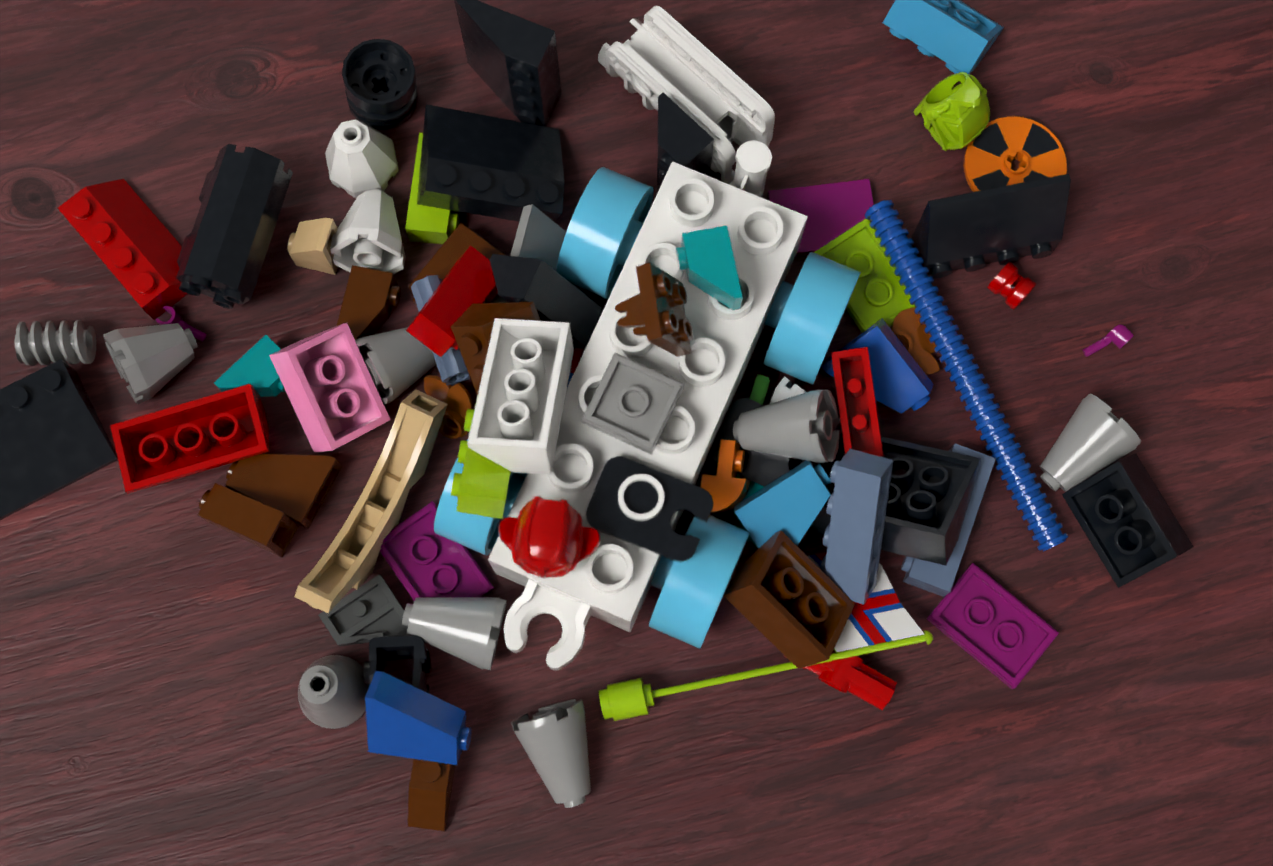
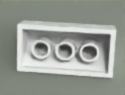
M495 318L467 442L468 448L511 472L551 475L574 353L570 323Z

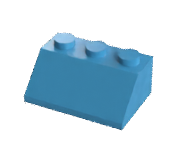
M895 0L883 21V24L890 27V33L902 40L909 39L918 45L917 49L921 53L929 57L936 56L946 62L945 66L954 73L965 72L967 74L976 69L1004 28L960 0Z

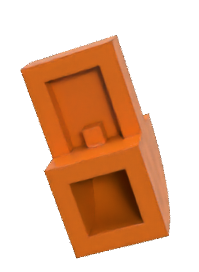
M721 439L717 476L702 474L700 488L708 491L713 499V507L710 514H720L732 510L735 505L742 502L749 490L750 481L736 478L737 472L743 471L745 451L740 450V444L737 441Z

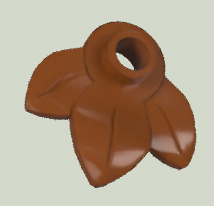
M915 308L903 310L894 318L892 325L893 333L926 375L938 372L940 369L939 365L931 355L935 352L934 348L936 345L935 343H930L929 338L931 335L930 333L926 334L924 331L926 325L919 322L920 314H915Z
M427 375L424 378L425 394L448 404L439 431L450 439L465 436L468 431H464L467 409L473 408L470 393L461 383H456L451 387V385L443 383L441 377Z

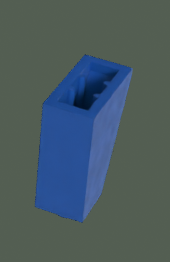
M883 318L838 350L868 347L876 400L902 414L910 407L913 411H916L931 399L929 394L934 384ZM830 356L821 367L827 374L834 377L832 356Z
M375 671L365 696L368 752L457 765L462 750L467 751L471 741V728L466 727V711L387 673Z

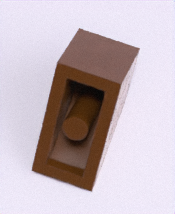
M413 759L408 795L409 827L437 831L446 830L456 765Z

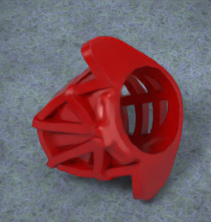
M535 496L534 499L526 503L525 507L520 510L518 518H503L498 528L500 540L512 551L513 562L527 573L542 579L562 577L573 571L577 563L595 553L601 538L596 529L582 526L581 515L568 504L567 500L561 499L556 501L543 499L540 496Z

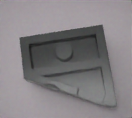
M381 574L341 599L329 613L323 611L319 614L320 619L340 647L369 643L374 637L411 636L407 634L408 626L402 625L405 610Z

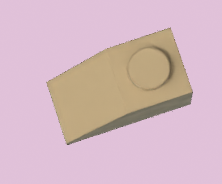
M320 218L299 222L296 233H291L287 246L289 255L296 266L336 275L338 266L334 264V253L331 254L330 250L332 237L338 230L333 219Z

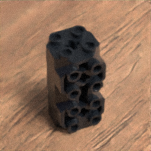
M227 144L220 149L214 168L207 173L199 196L201 206L193 230L185 237L177 260L179 270L176 279L181 282L179 287L181 291L194 296L204 294L213 298L212 302L228 309H233L235 303L244 304L251 301L293 174L289 168L283 171L285 163L281 159L253 147H245L244 153L235 152L237 145Z

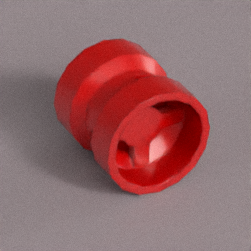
M1009 262L995 276L987 288L994 294L1002 295L1005 298V303L1015 310L1037 284L1029 277L1023 278L1018 273V268Z

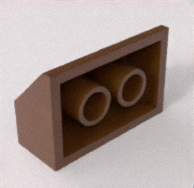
M534 302L472 304L451 326L477 395L495 318L540 321Z
M782 530L776 532L737 569L723 595L798 669L829 660L855 605Z

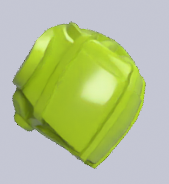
M959 72L937 83L913 112L916 117L920 113L922 114L924 127L929 130L935 141L942 147V150L946 152L947 150L962 149L976 139L985 130L989 122L990 107L986 95L987 90L981 86L973 75ZM958 81L961 82V84L953 88L955 83H957Z

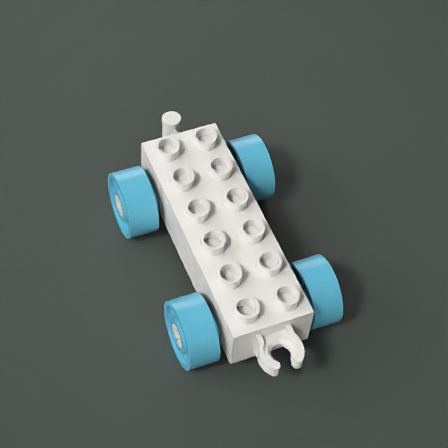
M753 140L745 142L738 148L735 161H737L735 176L730 184L672 161L653 204L654 189L652 186L605 167L599 168L593 175L569 223L560 250L556 271L574 286L608 299L566 391L551 475L511 472L503 518H518L520 510L525 507L526 503L534 499L535 496H540L543 499L556 501L561 499L567 500L568 504L581 515L582 526L591 527L586 519L588 504L605 464L611 458L618 456L695 485L765 325L776 330L763 364L809 384H814L861 272L810 252L795 285L785 282V278L799 249L808 216L761 198L764 192L767 172L772 161L771 151L767 145ZM727 225L743 296L740 309L732 310L688 282L686 269L679 270L675 250L681 247L682 233ZM650 262L684 285L687 293V303L684 304L685 315L690 321L693 330V340L690 341L691 354L677 357L648 342L647 336L635 335L633 333L635 327L622 328L618 326L617 321L626 317L627 313L617 312L615 306L640 293L636 266ZM615 352L685 383L684 389L652 455L582 423V418ZM457 458L439 501L434 521V532L483 555L488 556L490 554L488 561L497 575L525 586L522 596L515 600L508 611L503 628L506 646L511 652L519 653L526 646L528 624L534 617L545 613L553 615L562 624L563 632L558 643L552 646L547 653L546 662L550 669L560 670L573 662L581 651L586 635L585 627L591 616L631 632L651 585L662 591L650 619L649 627L701 649L748 539L749 532L711 515L707 522L694 517L686 535L699 538V544L692 558L685 562H676L598 531L601 538L595 553L577 563L573 571L562 577L542 579L527 573L513 562L512 551L503 544L498 533L499 523L503 519L456 512L458 497L451 496L454 473L462 474L464 466L462 463H457ZM632 475L619 488L618 503L620 509L627 517L633 520H650L659 514L664 505L663 487L657 479L650 475ZM637 481H645L655 487L659 499L653 510L648 513L638 514L632 512L626 506L624 493L630 484ZM684 510L677 511L671 517L670 523L674 532Z

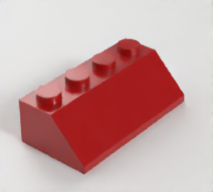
M124 178L85 186L58 207V210L153 320H156V318L166 312L163 309L164 306L172 307L187 295V293L179 289L181 282L176 279L179 270L177 260L182 246Z
M251 384L110 425L127 494L269 452V427L260 395Z

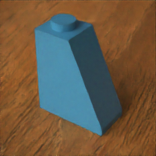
M804 461L735 505L734 512L747 532H749L758 549L780 530L798 546L831 495L827 487L831 483L830 477L820 463L814 467L811 461Z

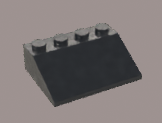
M454 0L468 64L521 122L546 127L562 95L555 31L478 0Z
M428 104L425 106L417 195L418 205L518 222L521 218L523 206L532 204L554 222L562 215L565 180L559 129Z
M1070 175L1054 176L928 201L912 235L914 241L913 248H918L919 253L917 256L922 257L924 260L922 266L929 269L927 275H931L933 278H942L950 275L954 270L965 268L966 272H972L984 268L989 263L999 262V265H1007L1009 262H1017L1020 257L1032 255V258L1039 259L1051 255L1063 236L1071 183Z
M63 359L0 389V520L118 460L116 452L76 370Z
M842 433L839 436L838 452L835 460L825 462L823 466L829 477L831 476L835 461H841L845 456ZM881 436L884 458L893 460L881 550L946 566L961 532L980 468L981 458ZM832 482L827 485L830 494L834 493L835 483ZM829 498L809 527L808 532L824 535L831 519V515H828L826 512Z

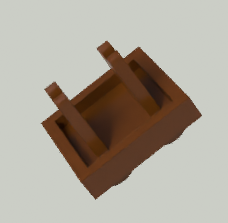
M650 262L636 266L640 293L615 306L617 312L627 313L626 317L617 321L618 326L622 328L635 327L633 329L635 335L647 336L648 342L677 357L691 354L690 341L693 340V330L690 321L685 315L684 304L687 303V293L684 285Z

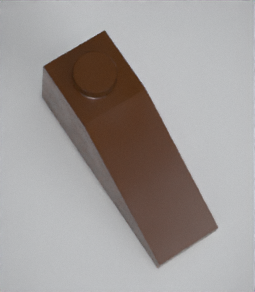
M352 265L337 326L347 323L355 340L375 335L390 317L392 306L397 307L400 300L401 287L398 286L393 273Z

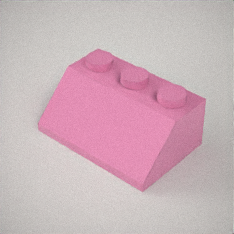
M347 323L300 340L269 355L314 452L333 451L390 421V417Z

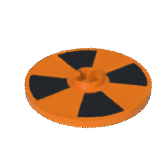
M1002 117L989 122L985 130L968 144L964 156V173L973 192L1065 175L1067 172L1065 152L1057 137L1044 125L1024 117ZM1013 159L1020 161L1017 171L1011 169Z

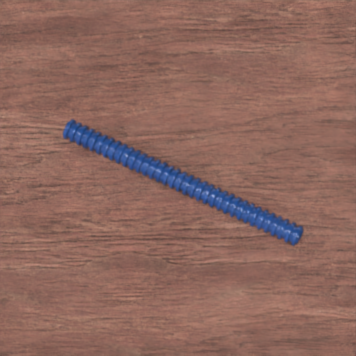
M892 200L881 201L870 207L864 216L867 220H871L869 224L871 229H876L874 235L876 238L881 239L879 245L881 248L886 249L884 252L885 256L891 258L889 264L891 267L895 266L894 274L901 277L899 283L901 286L905 285V295H910V304L916 306L914 312L917 315L920 314L919 322L926 325L924 331L926 334L930 333V343H935V352L941 354L939 360L941 363L945 362V372L951 373L952 376L949 379L951 382L956 383L957 386L954 389L956 392L960 391L962 395L959 397L961 402H966L967 405L964 408L966 411L971 412L970 420L976 421L975 429L976 431H981V441H986L988 444L985 446L986 450H991L993 454L991 457L996 458L995 460L998 465L995 468L997 471H1002L1001 479L1002 481H1007V491L1011 490L1014 495L1011 498L1013 501L1017 500L1019 505L1016 508L1018 511L1022 510L1024 514L1021 516L1022 520L1028 521L1027 529L1028 531H1033V541L1038 540L1040 545L1037 548L1039 551H1046L1066 541L1068 535L1067 533H1062V523L1056 522L1055 518L1058 516L1056 513L1052 514L1050 510L1053 507L1052 504L1045 501L1044 498L1047 495L1046 493H1041L1039 489L1042 487L1041 483H1036L1034 480L1037 475L1035 472H1030L1031 464L1025 462V453H1020L1019 448L1021 445L1014 441L1016 435L1009 432L1008 429L1011 426L1003 420L1006 417L1005 414L999 413L1000 405L999 403H994V393L989 394L988 389L990 386L988 383L984 384V374L978 373L977 370L980 367L972 361L975 358L974 355L968 354L969 346L968 344H963L964 336L957 333L959 327L958 325H953V315H948V306H943L942 304L944 301L943 296H938V287L932 285L934 279L931 276L928 277L929 269L922 266L924 260L922 257L917 256L919 253L918 248L912 247L914 241L912 238L907 237L909 234L908 229L902 228L904 222L902 219L897 218L899 215L898 210H893L894 203Z

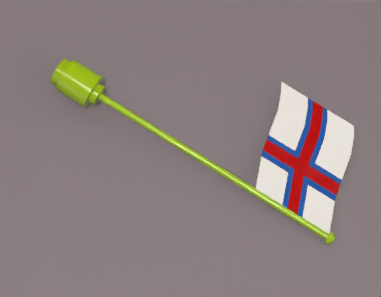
M827 552L809 555L808 557L820 568ZM879 563L876 587L864 605L854 602V608L835 645L834 651L836 653H832L829 660L816 664L926 642L929 645L933 641V635L927 630L923 632L902 606L882 565ZM792 662L657 690H652L650 683L644 685L643 679L637 678L608 684L607 689L599 690L600 705L604 719L613 718L614 721L649 714V706L655 705L654 698L796 669L797 667Z

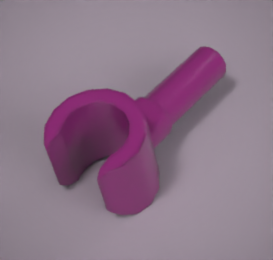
M170 306L163 307L164 310L172 315L170 320L162 322L156 318L157 323L160 325L178 323L183 330L189 328L193 336L202 342L207 334L183 321L182 316Z
M1117 325L1101 340L1082 349L1085 357H1088L1108 346L1111 342L1121 349L1134 335L1126 326Z

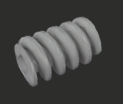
M66 320L60 322L59 330H56L53 321L46 322L45 331H42V326L38 321H33L30 331H28L26 322L22 321L17 324L14 344L16 356L20 363H25L29 366H34L38 362L41 365H49L52 362L63 359L69 364H77L80 361L84 364H91L95 359V330L91 325L85 330L81 320L74 322L73 330H70L69 323Z

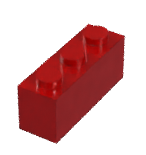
M470 245L450 269L406 331L440 357L450 347L457 350L459 347L451 326L472 304L490 303L498 293L490 260Z
M868 347L831 352L845 454L849 449L884 458Z

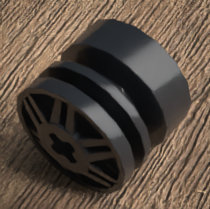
M384 39L364 41L350 50L343 62L342 77L347 102L352 115L358 121L378 130L396 128L409 120L416 109L418 93L415 67L408 52L395 42Z

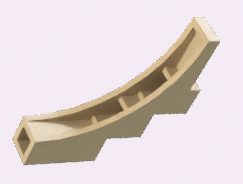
M416 389L401 402L383 451L362 494L327 551L298 585L295 594L296 598L308 603L315 609L329 613L351 588L357 590L373 573L383 539L399 523L409 490L425 473L448 404Z

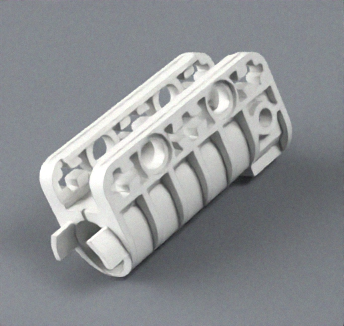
M656 5L644 15V23L636 18H632L629 21L638 29L631 36V41L628 39L623 44L615 41L611 46L605 43L599 52L598 62L606 68L607 73L612 77L620 76L624 80V87L629 93L640 94L642 96V103L648 110L656 109L658 111V96L664 92L714 138L711 170L719 172L721 174V181L730 184L735 176L732 165L736 162V152L731 143L735 141L741 146L747 141L755 140L764 143L768 147L773 136L775 113L771 106L671 15Z

